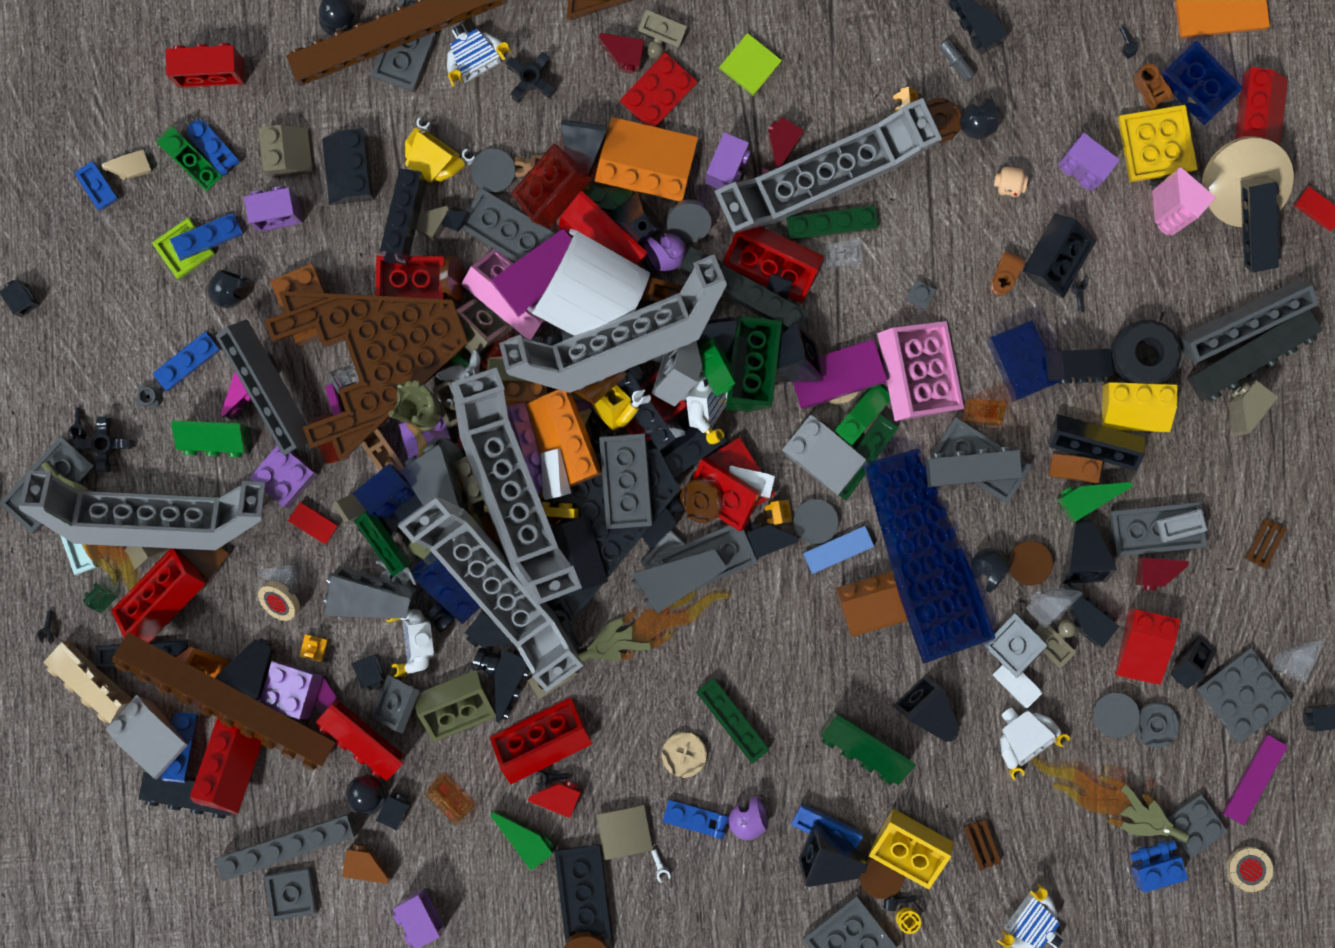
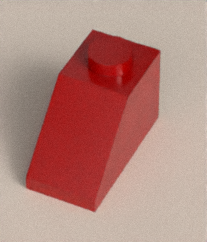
M566 780L563 783L560 781L532 793L528 801L570 818L581 790L578 789V784Z

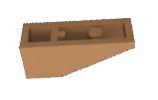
M379 427L361 446L391 488L394 489L406 481L401 472L405 465Z

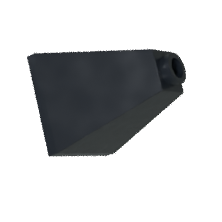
M571 120L561 121L568 173L572 177L571 181L585 183V179L589 178L604 144L609 126Z
M638 192L608 214L640 246L643 245L645 239L648 237L652 238L664 229Z
M734 317L708 320L699 340H697L698 348L714 338L729 357L731 363L737 327L736 319Z
M798 323L792 324L780 336L775 382L822 381L823 376L816 343Z
M1086 518L1079 519L1071 530L1061 583L1107 582L1116 572V564L1095 523L1089 522V519Z
M260 638L259 641L254 640L216 675L215 679L260 702L273 654L272 643L263 638Z
M926 675L893 705L910 722L945 742H952L959 734V726L943 688Z
M818 822L813 823L798 858L805 886L808 887L859 879L861 873L864 874L868 867V861L864 860L862 852Z

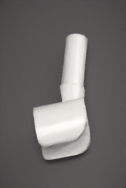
M657 849L652 850L651 852L657 867V880L662 883L659 875L663 872L668 874L670 880L669 869L663 866Z

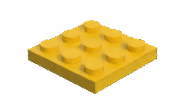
M1186 105L1120 115L1117 118L1129 183L1168 177L1180 167L1187 173L1198 170Z

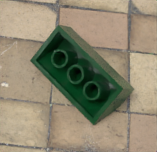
M737 316L731 360L735 384L727 393L726 410L753 412L772 408L782 321Z
M834 711L819 733L823 737L822 743L832 749L834 746L842 749L840 754L851 761L854 758L862 762L860 767L870 773L873 770L880 773L879 779L890 786L893 782L899 785L916 765L910 759Z

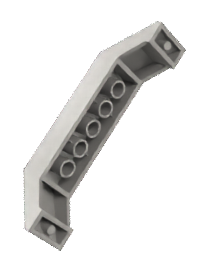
M921 98L903 106L894 114L867 129L757 178L733 182L714 192L733 233L768 226L895 170L941 141L942 138L924 99Z
M713 254L693 263L694 269L680 293L600 327L586 331L553 346L523 339L521 334L499 343L507 374L570 393L699 340L727 285L715 255Z
M497 367L452 382L460 439L510 569L536 605L581 589L582 587L574 566L570 565L557 546L511 427L506 408L505 388Z
M27 470L19 509L73 544L217 550L261 521L265 482L242 481L241 486L220 498L91 492L74 489L54 477L52 471Z
M435 496L398 523V527L413 543L416 542L428 548L511 640L530 669L532 677L546 692L583 667V662L553 610L546 602L536 605L510 569L506 556L466 510Z

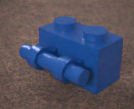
M1174 840L1157 842V845L1148 848L1143 846L1137 848V851L1129 853L1132 862L1141 861L1139 864L1132 865L1131 870L1136 886L1142 892H1149L1188 880L1182 857L1174 853L1169 855V851L1177 849ZM1160 854L1159 858L1149 860V857Z

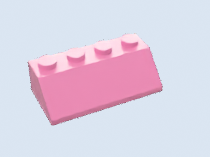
M1180 167L1152 190L1155 223L1159 225L1158 228L1161 232L1173 236L1198 219L1216 197Z
M493 249L470 267L461 285L515 328L521 335L528 340H532L549 322L529 311L517 317L495 289L491 279L514 263Z

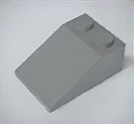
M697 341L663 355L651 394L676 406L681 400L684 401L688 397L692 388H697L702 379V376H700L702 362Z
M812 415L807 418L782 449L786 457L838 496L866 462L865 458Z
M138 695L106 728L114 741L156 780L188 745L155 703Z

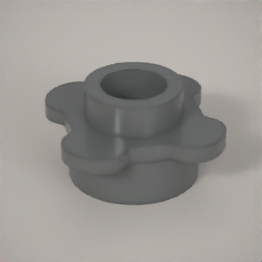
M145 385L139 386L137 405L139 407L150 406L151 408H157L159 406L158 395L160 394V389L157 386L152 388Z

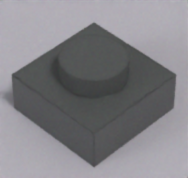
M916 279L905 301L925 311L936 290Z

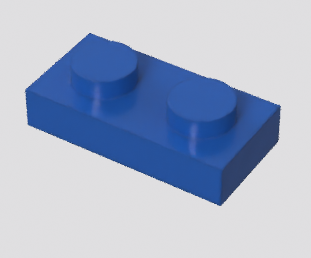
M94 161L74 172L100 212L119 200Z

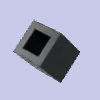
M12 280L6 283L4 289L0 291V295L12 314L18 317H23L40 306L27 284L20 280Z
M377 654L352 663L362 689L368 687L370 691L382 686L381 681L385 680L386 676Z
M1327 704L1304 707L1305 713H1303L1302 719L1307 730L1316 732L1335 729V705Z
M398 792L389 794L376 821L397 831L411 805V802L407 801L408 797Z

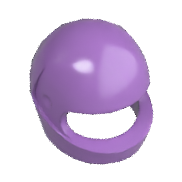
M671 233L662 234L660 244L651 237H648L643 242L648 258L657 271H670L678 268L686 256L684 242L681 238Z
M759 796L751 797L747 812H745L741 804H738L730 813V829L739 839L753 840L768 830L766 811Z

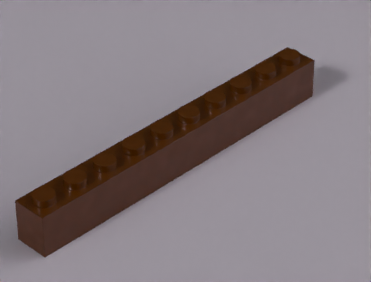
M417 0L415 4L408 7L406 5L400 6L395 9V12L388 15H378L371 22L358 23L353 26V29L346 32L338 31L326 40H316L311 46L304 49L302 47L296 48L286 57L295 80L300 86H303L504 5L507 1Z
M129 632L113 656L112 662L115 663L114 666L123 672L129 670L136 674L135 677L144 683L151 682L157 685L159 691L178 696L177 699L183 704H193L199 707L198 710L206 716L214 715L220 719L219 721L227 727L234 726L240 729V733L248 738L255 737L261 740L263 746L282 751L281 754L290 760L295 758L303 762L302 766L308 770L314 771L316 769L319 771L335 744L334 741Z

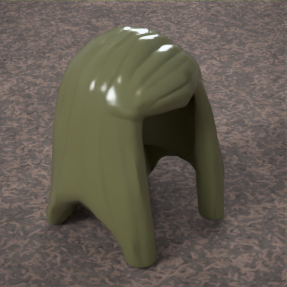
M415 380L413 382L406 381L405 385H397V404L393 411L388 412V415L399 421L413 424L417 430L425 432L432 430L439 424L441 405L436 396L426 386L421 385L420 382Z

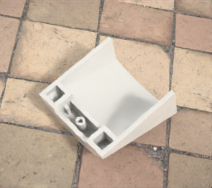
M570 229L569 233L573 235V238L556 273L536 307L529 306L527 310L560 329L577 336L634 312L643 295L650 273L577 230Z

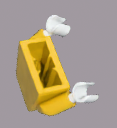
M422 117L417 119V128H414L405 140V157L407 159L405 165L411 170L421 171L424 179L430 183L435 181L442 182L455 176L465 167V164L470 165L475 159V155L471 159L465 158V155L469 153V149H465L462 152V158H458L459 153L429 133L431 130L430 121L426 126H421L424 121Z
M615 385L595 405H592L595 413L608 425L609 429L617 430L620 427L626 426L639 410L638 406L649 403L651 396L643 397L645 390L636 391L632 394L633 402H631V398Z

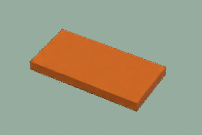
M1175 0L1180 39L1267 30L1270 27L1266 0Z

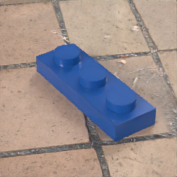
M233 213L173 237L170 239V243L179 261H182L242 236V231Z
M204 332L152 374L162 387L169 392L221 349L211 336Z
M174 712L172 726L188 745L162 773L161 779L163 781L186 783L198 721L197 714Z
M803 803L799 806L791 822L792 826L808 834L813 823L818 822L854 848L858 847L863 838V832Z

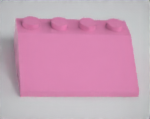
M947 321L895 327L877 333L895 421L964 409Z

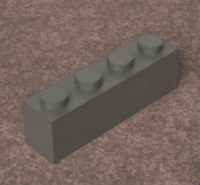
M1012 447L999 448V452L990 453V449L976 450V454L967 455V451L954 452L953 457H945V453L932 454L931 459L925 460L928 487L1018 479L1022 477L1020 451H1013Z

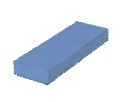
M863 526L803 553L811 573L814 574L874 547L866 527Z

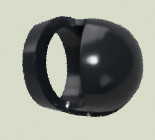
M351 0L321 1L319 6V23L327 34L332 36L338 32L329 28L337 29L347 25L346 28L340 31L346 32L351 29L355 18V9Z
M985 98L983 106H977L972 103L963 110L960 116V127L966 136L980 140L997 132L998 116L992 98Z
M218 270L208 283V296L218 307L225 309L233 308L243 300L234 293V290L236 288H251L252 281L228 271Z
M995 548L980 550L973 557L971 563L972 573L975 578H978L981 574L988 577L985 591L989 593L995 590L1012 567L1006 555Z
M357 776L350 781L346 788L345 794L350 806L360 814H374L384 804L385 794L383 786L373 776Z

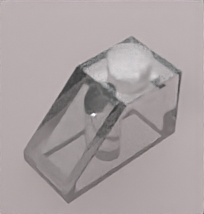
M1049 588L1044 592L1039 590L1030 598L1031 603L1026 609L1046 628L1054 623L1083 594L1077 590Z
M1311 639L1282 649L1274 659L1275 666L1273 670L1297 682L1306 683L1324 641Z

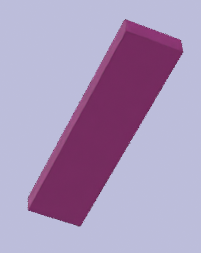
M1265 734L1222 814L1243 826L1245 825L1288 747L1287 745Z

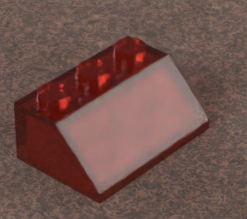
M553 143L511 194L532 222L549 229L592 179L579 163Z

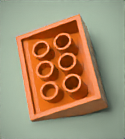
M611 117L599 159L595 182L681 202L685 197L698 137Z
M556 390L526 405L540 456L541 453L560 449L570 487L602 474L600 464L571 392ZM543 493L538 494L540 499L544 498Z

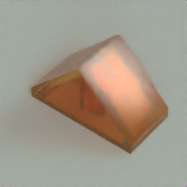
M966 399L963 421L998 427L1003 424L1006 402Z

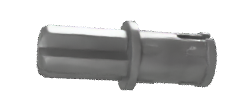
M951 39L945 41L939 47L950 62L949 66H954L964 81L970 80L975 75L964 60L965 55L957 50Z

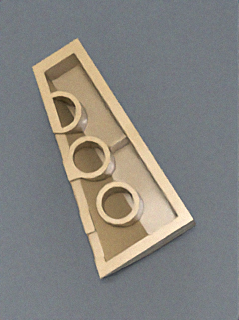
M70 641L61 642L43 662L48 666L47 671L54 677H60L65 682L63 684L65 688L72 693L76 692L81 697L80 701L88 708L92 707L97 711V717L104 723L109 722L111 724L133 700L99 668L97 669L96 665Z

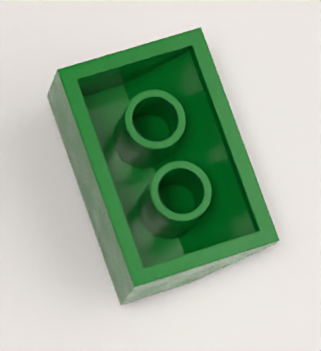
M171 420L176 450L183 451V455L197 456V452H206L208 457H220V453H228L230 458H242V454H249L251 427L238 423Z

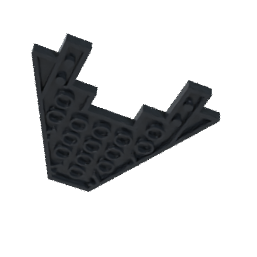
M648 449L654 523L681 488L662 451ZM596 453V457L602 470L601 453ZM602 474L571 486L570 494L544 500V498L540 499L542 502H550V506L560 502L573 504L572 508H579L578 518H568L569 522L590 517L607 578L613 574L651 527L606 529ZM604 583L552 599L546 603L550 608L561 603L571 622L578 617Z

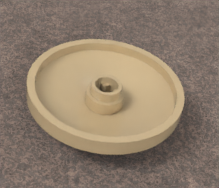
M1256 136L1241 137L1222 146L1208 162L1202 179V186L1216 197L1208 206L1210 212L1226 224L1242 227L1240 181L1266 175L1275 180L1279 186L1277 204L1281 210L1291 194L1294 181L1293 166L1287 153L1276 143Z

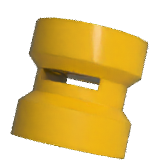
M903 907L898 910L895 918L900 929L907 934L917 932L921 926V918L918 913L911 907Z

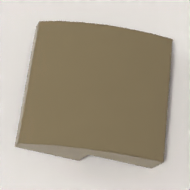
M644 805L596 814L605 860L653 850Z

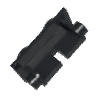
M592 410L588 423L592 430L590 441L596 454L600 453L599 437L613 436V433L605 434V430L609 429L608 425Z

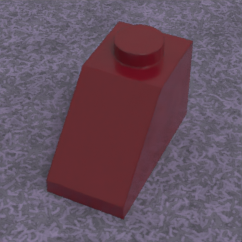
M600 33V44L618 69H622L621 71L627 74L640 72L644 40Z
M782 116L778 122L774 120L767 131L770 133L768 142L774 169L784 166L804 133V130Z
M1137 558L1136 585H1143V590L1157 591V587H1165L1187 568L1189 561Z

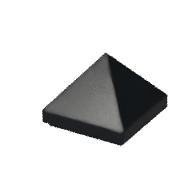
M457 207L451 208L446 212L443 226L459 232L469 212Z
M772 273L767 289L787 300L793 280Z

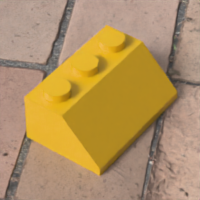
M1107 383L1103 385L1102 426L1119 431H1171L1177 409V385Z
M893 809L882 825L871 848L869 857L930 889L951 858L954 842Z

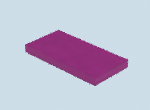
M564 229L491 279L492 285L517 317L527 312L529 306L534 307L539 302L556 273L572 240Z
M874 339L819 356L823 376L822 381L792 382L802 410L887 383V378Z

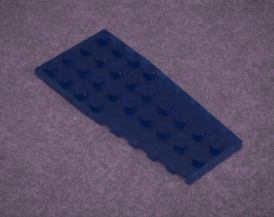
M915 449L873 460L863 466L899 597L919 655L924 664L995 639V635L962 547L958 548L955 543L954 537L957 536L953 527L949 528L944 517L948 515L945 507H940L935 496L939 494L936 487H928L926 466L923 467L918 456L921 450Z

